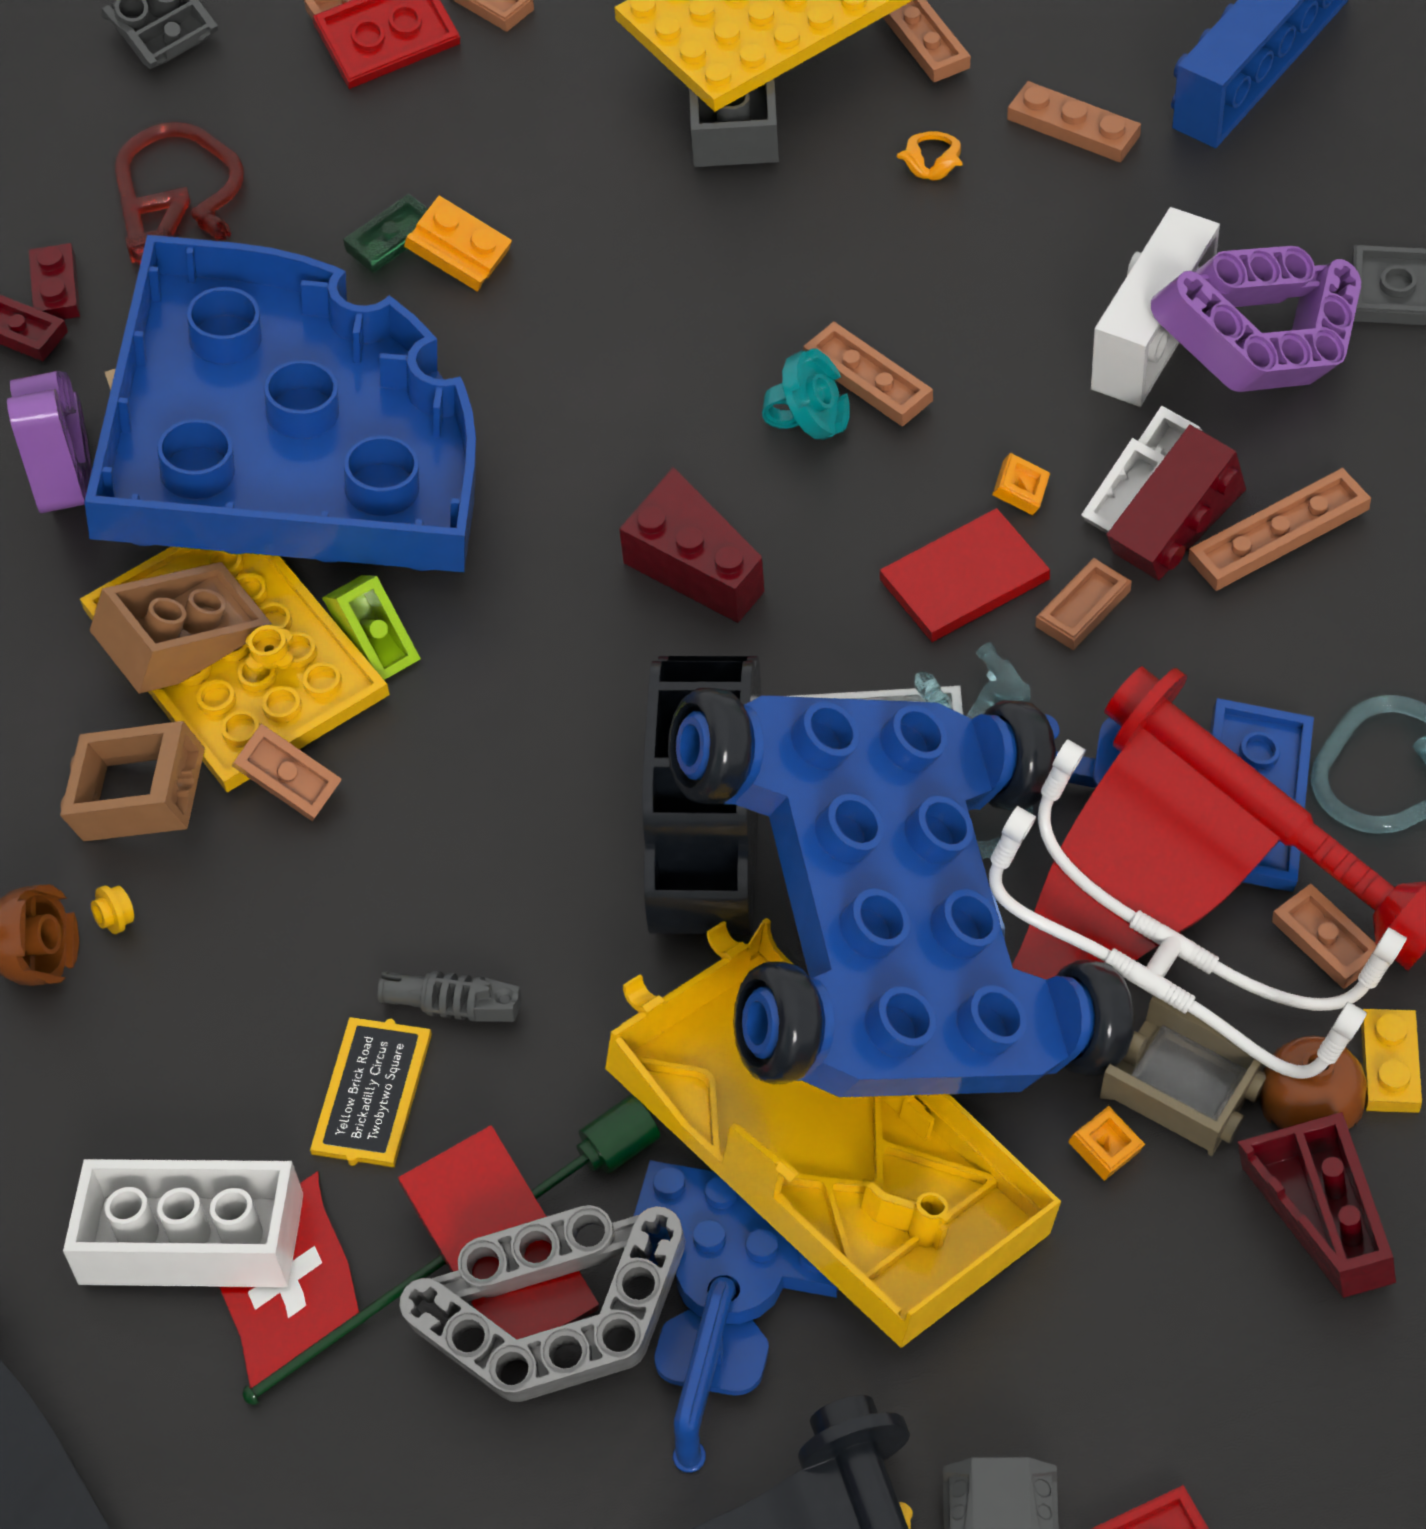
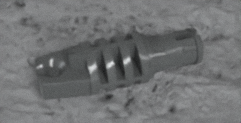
M435 970L431 973L428 972L426 976H413L383 971L381 974L382 979H379L377 993L379 1003L418 1007L428 1016L434 1017L438 1014L443 1018L449 1019L454 1016L457 1020H465L468 1017L469 1021L514 1022L522 1001L519 986L482 976H475L472 979L470 975L461 974L458 977L456 973L447 972L444 975L443 972Z

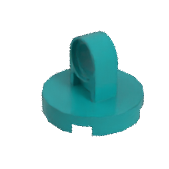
M814 348L808 351H799L788 357L782 370V383L771 387L764 395L762 418L770 426L779 429L800 426L809 436L819 440H826L844 431L850 418V403L848 394L839 395L838 387L834 380L841 378V375L830 358ZM785 404L788 405L790 410H780L773 407V405Z

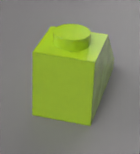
M361 575L322 597L336 624L384 680L421 659L377 576Z

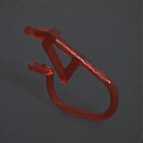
M182 122L154 125L128 140L116 157L115 174L128 236L125 237L132 263L136 262L140 265L147 235L174 236L191 203L187 186L138 198L135 195L130 173L131 160L141 149L163 138L183 137L191 139L227 165L229 178L226 184L215 194L194 207L191 216L198 222L199 228L207 231L217 240H227L226 236L229 238L231 236L228 223L217 217L215 211L231 201L240 190L244 180V167L235 152L198 126ZM167 209L158 229L144 233L141 214Z

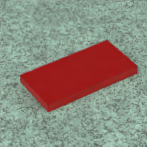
M492 1125L398 1177L399 1184L451 1272L458 1270L460 1251L468 1242L547 1217ZM543 1240L535 1241L526 1248L524 1259L532 1263L542 1262L550 1255L552 1245ZM491 1256L479 1259L473 1266L472 1276L478 1279H488L498 1270L499 1260ZM580 1271L499 1296L482 1297L469 1301L473 1308L516 1340L582 1320L599 1310V1303Z

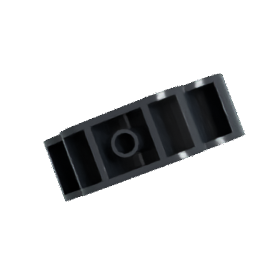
M659 656L658 661H652L650 667L642 787L645 840L644 896L649 934H707L708 930L725 921L729 934L752 935L758 813L734 804H703L689 801L677 788L672 776L668 756V740L670 726L677 707L685 696L697 688L728 690L743 705L760 697L759 657Z

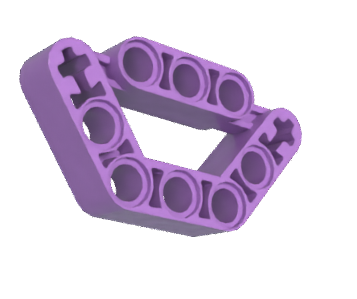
M1297 246L1222 251L1213 256L1195 272H1183L1154 295L1151 300V311L1161 326L1225 386L1233 391L1245 392L1310 385L1342 363L1346 357L1361 290V278L1356 268L1343 259H1336L1328 265L1315 266L1311 256ZM1299 297L1293 327L1290 331L1262 333L1235 308L1277 304L1285 301L1287 298Z
M53 371L10 380L12 397L7 398L8 414L39 513L85 505L84 501L92 466L81 401L78 393L73 392L68 374L66 372Z

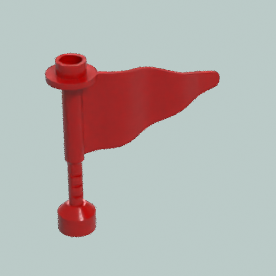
M1143 666L1135 670L1117 690L1104 710L1108 717L1121 726L1113 741V747L1120 753L1088 799L1061 845V849L1070 861L1092 882L1135 912L1141 910L1147 916L1149 915L1176 932L1182 933L1223 903L1280 841L1285 846L1296 847L1375 911L1372 915L1375 945L1379 943L1388 927L1407 937L1395 961L1409 971L1426 952V881L1402 883L1396 887L1391 885L1316 825L1310 812L1174 705L1172 702L1187 680V675L1177 667L1173 668L1161 680ZM1055 861L1053 862L1037 902L1035 913L1077 932L1111 951L1115 948L1135 961L1159 947L1152 940L1131 929L1129 922L1120 918L1084 892L1061 870ZM1029 925L1012 968L1047 980L1056 976L1061 968L1075 961H1104Z

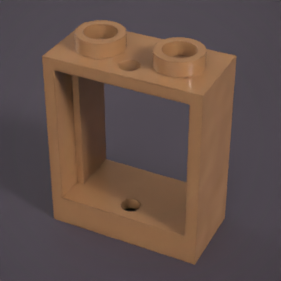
M184 721L80 734L75 755L70 763L71 772L66 793L61 800L60 816L83 842L188 829L205 747ZM157 760L150 794L100 800L107 766Z

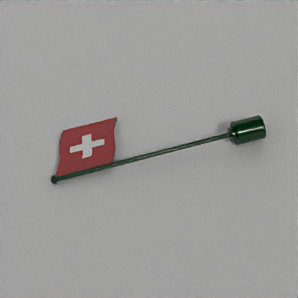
M632 1094L628 1095L580 1129L578 1133L582 1142L576 1145L580 1156L536 1186L531 1192L537 1200L586 1164L592 1171L601 1168L605 1173L610 1174L661 1137L655 1121ZM319 1171L300 1183L303 1191V1200L288 1287H219L241 1338L250 1387L248 1385L244 1387L242 1396L244 1401L250 1405L260 1403L257 1399L260 1395L399 1298L404 1288L412 1281L427 1278L446 1264L440 1254L360 1311L349 1262L325 1211L320 1188Z

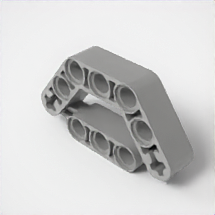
M587 1205L482 1236L468 1242L462 1248L458 1257L457 1271L434 1278H420L407 1285L400 1296V1309L405 1320L418 1335L502 1398L511 1402H523L630 1369L641 1362L647 1352L682 1258L686 1241L681 1222L673 1211L665 1207L656 1206L646 1209L639 1215L612 1223L608 1214L601 1208ZM595 1224L605 1229L603 1239L594 1246L585 1247L576 1242L578 1232L587 1225ZM661 1227H667L671 1240L661 1239L654 1254L657 1266L649 1261L653 1247L648 1233L658 1234ZM543 1240L552 1245L551 1253L546 1260L532 1263L524 1259L526 1248L531 1243ZM622 1254L599 1315L516 1340L467 1303L482 1297L499 1296L590 1268L607 1261L609 1258ZM491 1256L499 1260L498 1270L488 1279H478L472 1276L473 1266L479 1259ZM636 1277H648L655 1282L654 1290L644 1299H632L626 1295L627 1285ZM423 1300L429 1304L435 1302L442 1314L449 1319L445 1327L430 1313L425 1312L421 1314L417 1308L419 1303ZM623 1327L634 1331L635 1340L626 1351L615 1352L606 1347L607 1338L615 1329ZM479 1328L484 1331V1341L477 1350L472 1352L458 1350V1339L465 1330ZM565 1344L578 1345L582 1349V1355L576 1365L563 1369L554 1364L553 1358L559 1347ZM514 1360L526 1362L528 1364V1373L522 1382L515 1385H507L501 1382V1372L507 1363Z

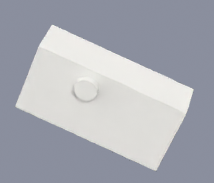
M1172 207L1168 209L1142 253L1137 251L1133 255L1126 279L1095 327L1091 390L1138 407L1142 406L1179 344L1154 318L1151 311L1152 297L1183 272H1195L1217 254L1220 223Z
M84 1159L63 1252L78 1285L288 1287L300 1221L303 1191L292 1161Z

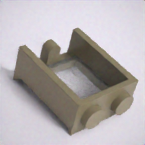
M1152 996L1146 1020L1138 1032L1134 1030V1036L1127 1055L1117 1067L1111 1064L1107 1067L1099 1099L1116 1100L1208 1150L1207 1154L1213 1156L1222 1140L1230 1144L1235 1138L1245 1117L1239 1111L1246 1100L1253 1103L1257 1101L1266 1075L1262 1072L1264 1067L1262 1063L1241 1050L1188 1011L1186 1014H1183L1177 1008H1173L1163 1000Z

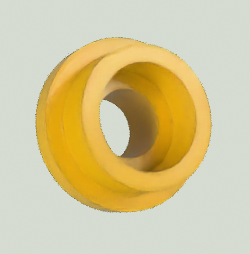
M104 885L96 889L95 900L91 902V910L95 921L102 929L107 927L113 934L123 932L126 925L134 921V910L127 893L119 885L112 888Z

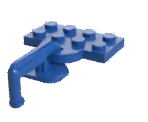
M1217 698L1213 707L1210 733L1305 808L1314 717ZM1045 714L1053 730L1054 739H1056L1060 732L1059 725L1052 716ZM1110 717L1103 722L1100 728L1095 759L1083 756L1068 783L1096 788L1120 752L1113 747V741L1121 726ZM1279 841L1243 882L1293 892L1298 882L1301 851L1294 846H1285Z
M650 1160L634 1216L656 1206L668 1208L679 1218L686 1241L684 1252L676 1271V1282L684 1304L690 1309L668 1320L663 1325L654 1360L657 1373L662 1379L668 1383L683 1386L674 1417L675 1449L673 1461L679 1470L685 1473H693L698 1471L706 1460V1452L700 1444L699 1429L709 1391L733 1396L744 1395L753 1391L762 1380L769 1354V1343L753 1319L761 1317L775 1305L783 1288L837 1298L838 1288L714 1171ZM661 1227L658 1234L648 1233L653 1247L649 1261L656 1265L658 1264L654 1254L661 1239L671 1240L667 1227Z

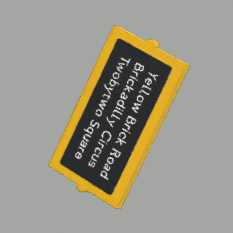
M349 1017L310 1148L312 1155L347 1160L351 1166L362 1162L395 1167L431 1040V1029L395 1024L393 1019L379 1022Z

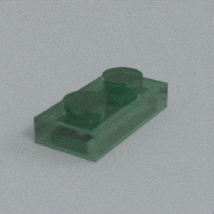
M407 194L345 237L343 241L346 252L372 273L376 272L407 250L404 247L406 237L416 228V224L428 208L413 196Z

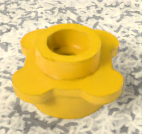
M264 625L256 628L245 640L246 646L250 650V656L246 659L247 668L253 672H260L264 668L286 669L291 666L294 661L293 655L289 652V644L293 641L292 633L287 629H280L274 625Z

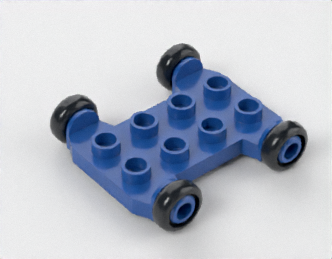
M697 688L681 700L673 715L668 740L669 764L675 784L689 801L703 804H734L769 817L808 971L807 975L799 966L786 962H766L749 971L741 983L734 1005V1036L742 1063L754 1078L769 1084H787L793 1081H804L837 1097L1022 1092L1046 1074H1056L1063 1067L1070 1072L1080 1075L1094 1076L1105 1073L1109 1064L1117 1067L1124 1059L1134 1036L1135 1012L1132 994L1124 977L1110 964L1095 960H1078L1064 966L1056 976L1047 980L1012 968L1000 919L996 911L974 833L973 823L969 815V810H980L987 803L994 808L1014 811L1017 806L1025 810L1041 800V789L1056 758V746L1053 730L1046 715L1033 703L1002 700L989 707L983 714L971 719L938 702L762 695L743 705L732 692L717 688Z

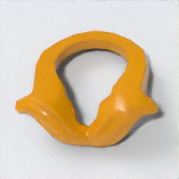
M928 131L911 136L908 139L906 150L897 153L896 156L906 163L916 177L933 181L941 180L955 166L963 165L959 159L961 154L960 141L947 133L939 131ZM924 140H941L948 143L951 147L942 156L936 158L934 165L930 169L927 168L918 144Z

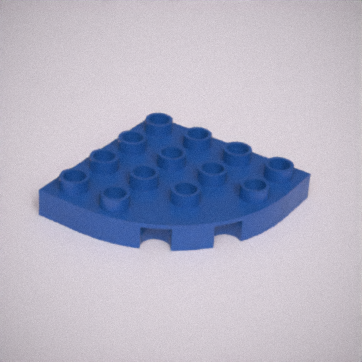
M147 235L84 501L89 539L127 542L139 546L160 545L224 551L230 554L250 553L316 559L329 563L340 561L407 567L418 571L441 570L464 573L475 497L476 434L469 397L461 377L443 379L438 372L437 338L413 313L390 295L376 304L367 306L347 302L346 271L319 260L271 247Z

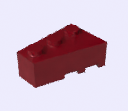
M1189 424L1106 534L1113 553L1158 581L1169 570H1173L1180 563L1189 548L1246 491L1236 451Z
M674 467L619 528L624 564L736 623L740 622L765 592L762 556Z
M1343 1112L1237 1142L1242 1169L1343 1298L1396 1283L1394 1257Z

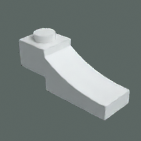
M1161 406L1138 441L1134 438L1131 439L1081 514L1083 519L1101 531L1108 533L1189 424L1201 431L1202 429L1198 425Z

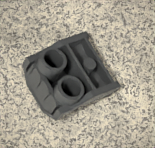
M116 0L112 4V8L110 5L102 8L103 19L108 20L117 29L142 63L149 69L172 60L200 44L218 30V25L199 0Z
M971 1457L943 1466L944 1529H1059L1057 1466L1030 1457Z

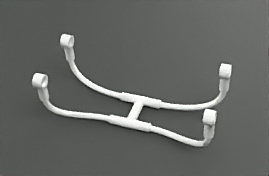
M1067 739L1052 764L1053 767L1041 789L1042 798L1038 808V827L1041 838L1056 864L1076 885L1108 910L1129 922L1131 929L1152 940L1159 947L1147 966H1144L1115 948L1111 951L1099 943L1033 912L1008 894L1002 883L1003 870L1010 866L1018 848L1036 819V816L1019 806L1014 809L1001 832V838L990 858L992 865L989 871V885L996 900L1006 910L1024 922L1104 961V963L1110 964L1128 981L1158 999L1163 1000L1173 1008H1177L1183 1014H1186L1188 1011L1248 1055L1275 1072L1291 1078L1305 1079L1320 1074L1329 1064H1334L1349 1041L1352 1040L1367 1015L1366 1011L1355 1006L1353 1003L1362 998L1369 989L1375 988L1378 985L1382 976L1399 954L1407 937L1388 927L1359 973V982L1346 993L1329 998H1311L1287 993L1251 979L1219 962V957L1210 953V951L1203 947L1201 948L1200 945H1197L1161 922L1156 921L1151 916H1147L1141 910L1135 912L1106 893L1085 876L1065 855L1052 830L1051 808L1053 802L1060 798L1068 780L1086 749ZM1178 956L1207 974L1213 972L1244 990L1279 1004L1311 1011H1330L1343 1008L1317 1050L1318 1057L1310 1064L1295 1065L1267 1052L1215 1013L1196 1002L1194 995H1191L1164 977Z

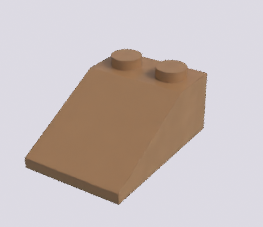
M218 562L102 588L89 631L140 694L180 684L245 645V640L249 634L258 627L271 625V622L223 563Z

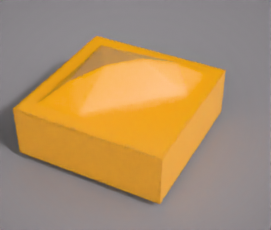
M1010 452L1002 462L992 495L1033 516L1040 508L1050 472Z
M1110 1106L1106 1107L1091 1121L1077 1130L1068 1141L1104 1181L1135 1157L1145 1146V1143Z

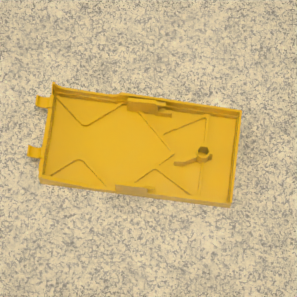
M768 918L761 922L748 944H745L743 941H735L727 930L726 922L722 921L707 931V939L711 948L722 959L664 997L650 993L644 984L641 974L623 984V992L627 1002L638 1013L611 1031L605 1069L902 1348L1049 1236L1061 1200L950 1094L837 1097L804 1081H793L787 1084H769L754 1078L743 1065L735 1043L733 1028L734 1005L740 985L749 971L763 963H793L777 947L770 929L771 921Z

